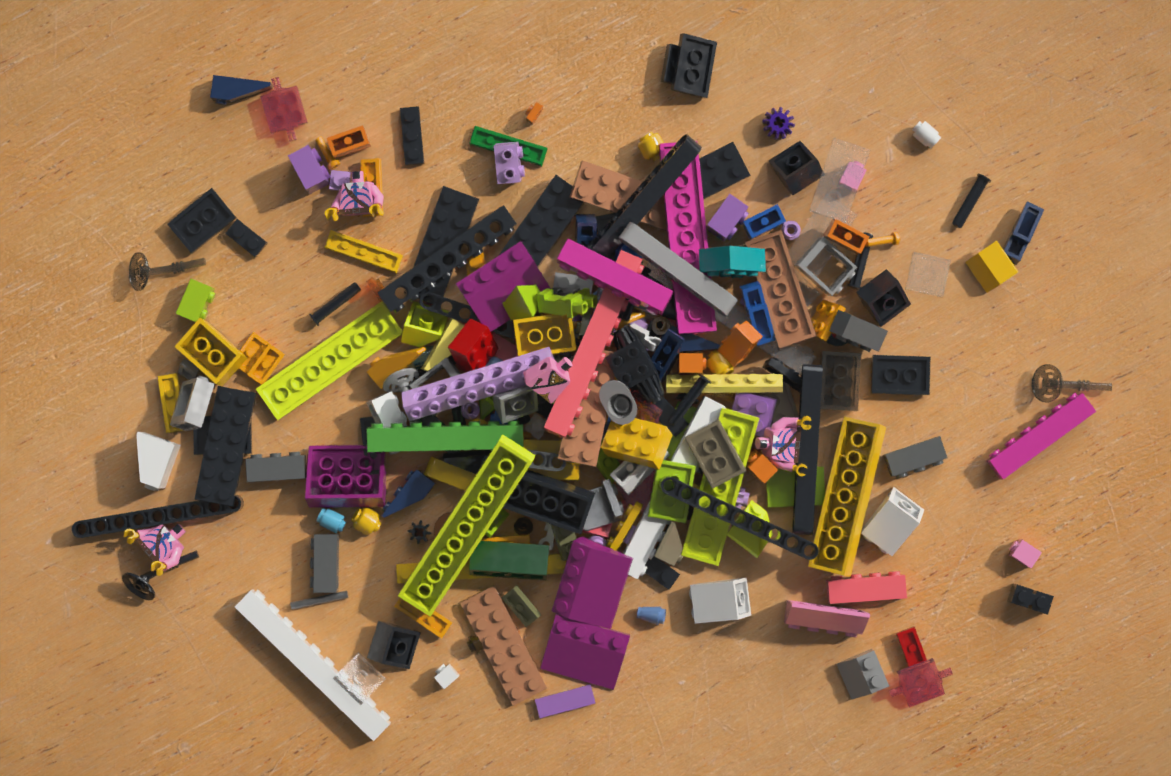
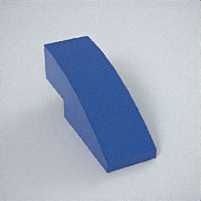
M756 281L740 286L750 324L763 336L757 343V346L775 341L776 338L761 284Z

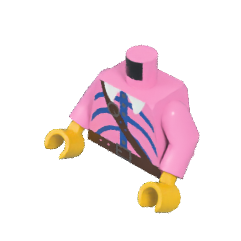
M363 171L352 172V183L342 184V188L339 190L331 208H328L324 214L327 220L332 216L334 221L338 220V213L343 216L371 214L373 218H375V214L379 213L382 216L384 214L382 210L384 196L374 183L364 182Z
M804 416L801 420L790 417L779 419L771 427L765 428L764 437L756 438L755 447L763 449V455L767 456L768 460L777 468L790 472L796 471L799 476H805L806 474L800 473L798 469L800 467L807 468L805 464L797 466L795 463H798L801 428L804 430L811 428V425H804L803 422L811 421V418Z
M162 524L136 531L127 529L124 532V537L130 536L127 538L128 544L134 543L135 539H137L136 542L153 561L151 571L156 570V575L161 576L163 571L165 572L179 563L184 546L178 539L186 531L179 524L172 530H169Z

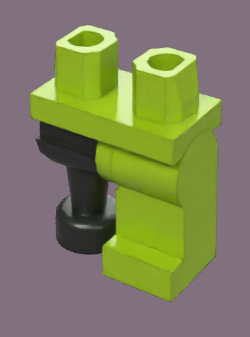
M554 287L552 289L546 288L537 294L539 312L561 316L567 314V318H573L578 314H585L588 308H595L598 304L597 295L590 294V288H583L582 290L577 288L568 293L563 292L561 288Z

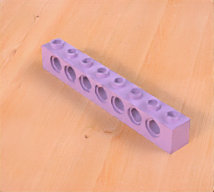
M546 347L402 392L403 408L409 421L525 386L523 372L546 357L554 359L550 347Z

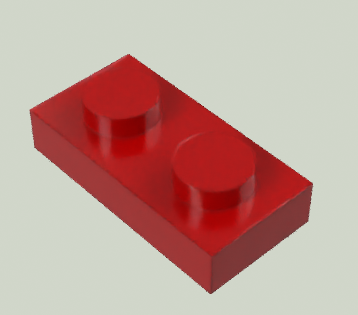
M914 626L896 633L910 670L928 663Z

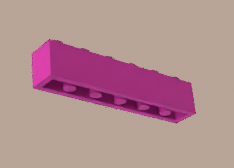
M567 239L557 258V263L560 264L559 267L568 272L572 270L581 279H590L594 281V285L602 289L606 287L612 290L611 293L620 298L624 296L630 299L629 302L638 307L640 305L646 307V310L653 315L663 314L673 294L672 290L570 239Z
M1073 393L1066 398L1068 402L1064 405L1058 404L1052 408V413L1049 416L1043 415L1037 419L1034 427L1030 428L1028 426L1020 432L1021 436L1016 440L1014 437L1004 444L1006 447L1001 451L999 449L993 451L989 455L990 459L987 462L999 479L1003 480L1094 414L1096 410L1083 393Z

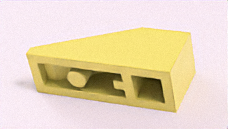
M453 318L449 319L441 339L436 341L421 369L428 371L449 357L451 353L448 346L465 325Z

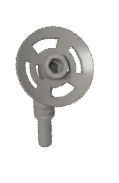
M414 368L396 371L385 379L383 389L386 392L392 391V393L408 391L410 384L419 378V372ZM420 419L410 421L409 424L421 421Z

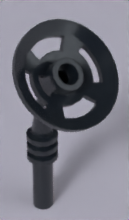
M197 550L181 556L179 563L172 567V569L199 558ZM150 570L140 576L128 572L123 574L122 581L132 593L145 600H153L155 598V591L149 584V580L157 576L156 570Z

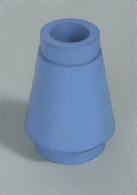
M661 606L638 607L637 618L656 625L664 624L666 609H662Z

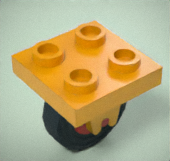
M824 299L817 305L816 312L811 319L817 339L833 346L847 344L849 339L846 342L835 338V333L829 331L838 310L844 312L846 308Z

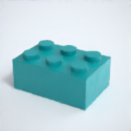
M739 246L699 249L700 272L708 273L709 277L719 276V274L720 277L743 278L744 275H747V277L758 276V273L766 272L765 249Z

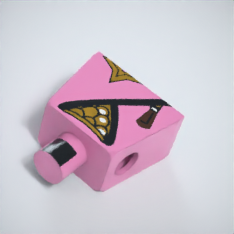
M546 357L523 372L525 383L552 404L570 384L567 370L573 365L567 357H564L560 362H556L551 357Z

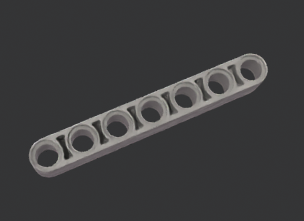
M629 222L618 237L623 244L721 315L727 317L738 301L732 294L636 224Z

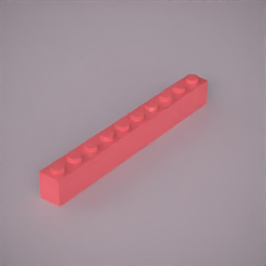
M620 251L616 263L640 275L644 268L641 265L643 259L625 251ZM606 287L572 361L573 366L568 371L570 384L556 398L544 426L545 431L566 439L567 435L571 436L575 425L572 423L575 417L579 418L583 409L580 406L583 399L587 400L591 389H588L590 382H595L598 371H596L598 363L602 365L606 356L603 353L606 346L610 347L614 338L611 333L614 328H618L621 322V318H619L621 310L625 312L629 303L626 297H617L611 293L612 290Z

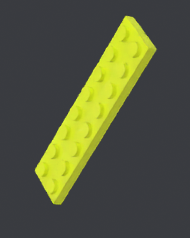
M381 301L263 383L256 390L279 421L401 336L403 331Z
M722 407L719 420L746 468L760 418ZM744 473L713 489L703 474L699 490L735 506ZM703 496L699 499V505L701 507H704L708 504V498L706 496ZM723 504L717 507V514L722 515L725 513L726 507ZM694 507L681 555L719 566L730 523Z

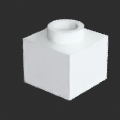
M443 664L435 671L437 675L434 678L445 689L459 677V674L451 664L447 666Z

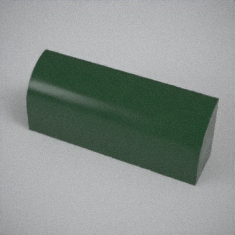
M480 541L470 556L469 573L474 576L547 581L549 545Z

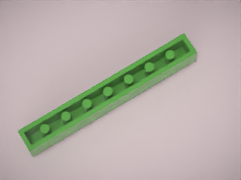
M512 420L507 422V424H500V421H488V424L480 425V421H470L469 425H461V422H449V425H441V422H430V426H422L420 422L410 423V426H403L402 423H391V427H383V423L371 424V427L367 428V452L493 449L502 434L524 448L523 424H519V420Z

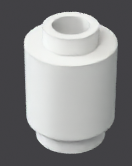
M919 121L912 129L915 132L913 136L930 149L941 138L938 135L939 132L926 121L923 124Z

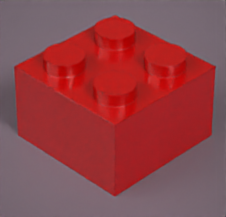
M469 319L448 346L456 365L464 372L485 367L499 349L489 327L473 319Z

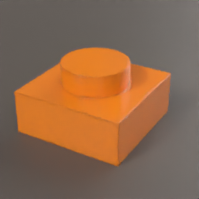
M537 102L534 106L530 105L525 113L527 115L526 121L533 125L542 112L543 106Z

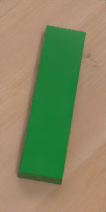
M478 126L474 127L469 145L494 152V145L496 143L519 142V146L523 148V158H520V160L543 166L548 150L547 147Z

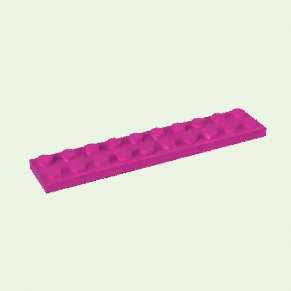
M677 142L659 144L660 161ZM698 154L663 196L669 249L700 271L699 249L708 248ZM703 273L704 275H706L708 278L711 279V277L708 276V273ZM672 279L677 334L716 332L715 310Z

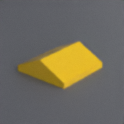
M997 240L965 262L986 293L1018 273V270Z

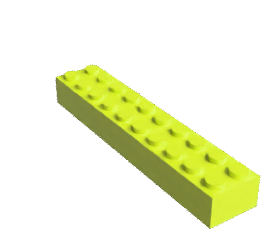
M502 434L404 584L398 597L431 617L536 455Z

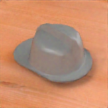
M616 380L607 381L602 385L599 391V398L610 419L621 425L629 424L637 415V405L626 385Z

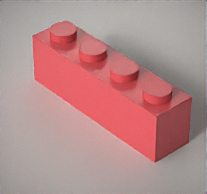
M900 571L888 572L886 576H881L880 572L869 573V577H862L861 574H851L850 578L845 579L842 578V575L831 576V580H826L829 604L907 598L905 575L900 574Z

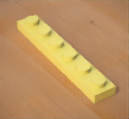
M698 374L667 375L666 393H688L700 376ZM783 374L704 375L712 383H708L701 393L783 392Z

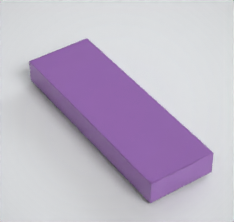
M591 684L535 699L540 718L596 703Z

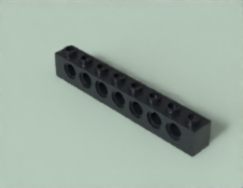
M502 205L376 294L389 312L393 310L395 313L405 307L404 302L407 300L412 302L421 296L419 292L424 288L428 291L436 285L434 281L440 277L444 280L452 274L450 270L456 266L459 269L467 264V258L470 256L475 258L484 252L482 248L487 244L491 247L499 241L497 237L502 234L507 236L515 230L513 226L517 223L506 207ZM492 222L499 224L500 228L497 233L490 230ZM476 233H481L484 236V241L481 244L476 243L474 240ZM460 244L467 245V254L463 255L459 252ZM445 255H450L453 259L450 266L443 263ZM429 266H434L437 269V274L434 277L427 274ZM413 277L421 279L420 287L415 288L412 286L411 280ZM397 288L405 290L404 298L399 299L396 297L395 291Z

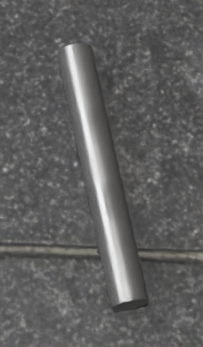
M347 591L290 602L291 609L294 610L349 597Z

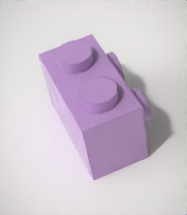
M519 142L496 143L494 145L497 184L521 182L522 177H525L524 165L521 166L520 158H523L522 146H519Z

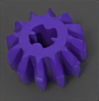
M779 107L778 113L775 108H772V114L768 112L765 114L768 119L762 120L763 124H767L763 131L770 130L767 136L771 137L774 133L775 140H778L779 134L782 139H785V132L791 135L792 131L789 128L795 127V124L790 122L794 119V116L787 117L790 111L786 110L783 114L782 107ZM776 119H778L779 122H783L781 128H779L778 125H774Z

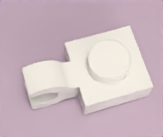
M635 323L630 325L644 347L655 351L661 339L649 337V331Z
M546 523L544 530L548 531L547 536L539 541V545H542L544 541H548L550 543L549 550H552L554 534L551 525Z

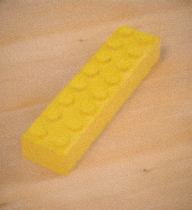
M844 416L814 539V544L817 545L819 553L816 558L809 560L808 567L851 577L886 431L885 426Z

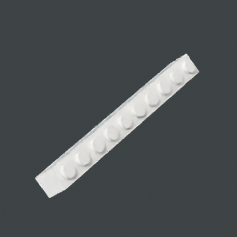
M703 396L670 461L695 465L696 473L699 464L685 437L718 420L722 407H726ZM650 501L623 554L633 558L628 575L636 579L644 575L647 569L645 564L648 558L652 559L656 552L654 548L656 542H661L665 534L663 529L666 524L669 525L671 522L670 520L648 517Z
M250 590L235 608L374 741L391 724L389 715L383 710L380 712L375 707L377 704L370 697L365 698L361 694L362 689L355 683L352 685L347 680L349 677L342 670L338 672L333 667L335 665L334 662L328 657L324 658L320 654L321 650L314 643L310 645L306 641L307 636L300 630L296 631L292 627L293 623L286 616L282 618L278 614L279 609L272 603L269 605L264 600L266 597L259 590Z

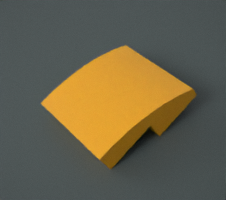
M253 332L240 349V352L247 359L239 369L262 385L285 354Z

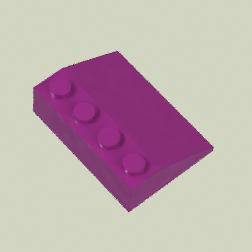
M522 242L517 243L456 283L481 324L488 326L490 332L510 320L502 303L506 301L516 286L536 284L540 292L546 288L551 289Z
M363 445L309 446L305 500L308 507H384L386 500V452H377V457L373 459L370 457L371 452H368V456H364L363 449H367V446ZM365 460H369V467L367 468L365 467ZM373 470H380L379 474L369 475Z
M584 537L574 540L552 612L568 619L611 629L633 558Z
M556 614L540 669L614 690L630 634L568 619Z

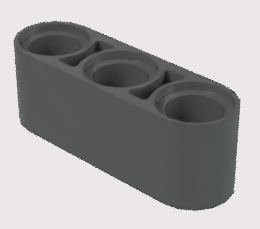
M528 450L532 454H540L544 458L540 466L532 462L529 468L561 471L566 465V461H563V465L560 468L552 466V459L558 457L559 454Z

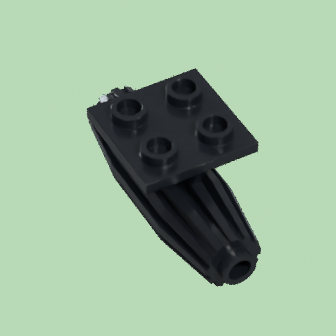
M630 326L614 332L612 336H614L613 339L617 351L605 358L617 381L624 383L628 389L635 386L647 403L652 402V404H656L663 400L664 391L658 372L643 343Z

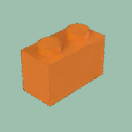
M363 125L327 138L331 153L335 159L371 147Z
M837 219L830 221L823 235L826 239L855 254L862 253L869 239V236Z
M747 320L741 325L737 323L730 330L732 334L727 335L721 341L722 346L718 350L733 367L742 362L763 337Z
M679 353L678 374H702L703 370L706 369V358H703V353Z
M755 448L751 449L746 468L765 484L778 469Z

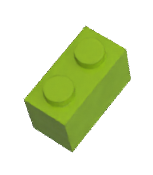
M190 279L176 314L194 322L199 318L205 320L208 314L206 308L209 303L213 302L216 295L214 293L215 289Z

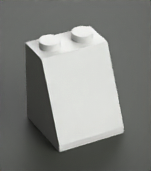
M137 432L140 482L144 483V487L147 489L159 491V489L165 488L181 445L146 432Z
M893 487L865 524L861 534H863V537L868 542H873L879 546L883 553L893 556L920 524L924 509Z
M747 577L690 585L689 597L693 604L691 614L695 624L738 620L751 616Z

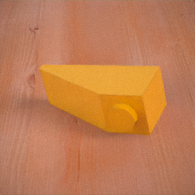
M425 347L386 355L381 359L377 357L370 363L371 368L367 373L382 389L383 382L388 376L396 371L407 368L426 349Z

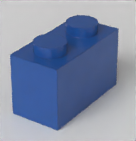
M777 204L743 221L742 225L749 239L753 240L783 225L786 220Z

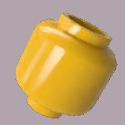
M650 132L641 137L638 148L646 160L652 158L653 161L659 159V144L664 143L660 135Z
M717 349L708 355L709 359L706 365L712 374L731 375L733 373L734 367Z
M368 507L358 508L351 519L354 529L365 535H370L372 532L376 533L381 526V522H379L380 515Z

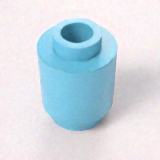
M323 508L316 520L320 523V526L334 533L342 532L346 525V521H344L345 516L329 508Z

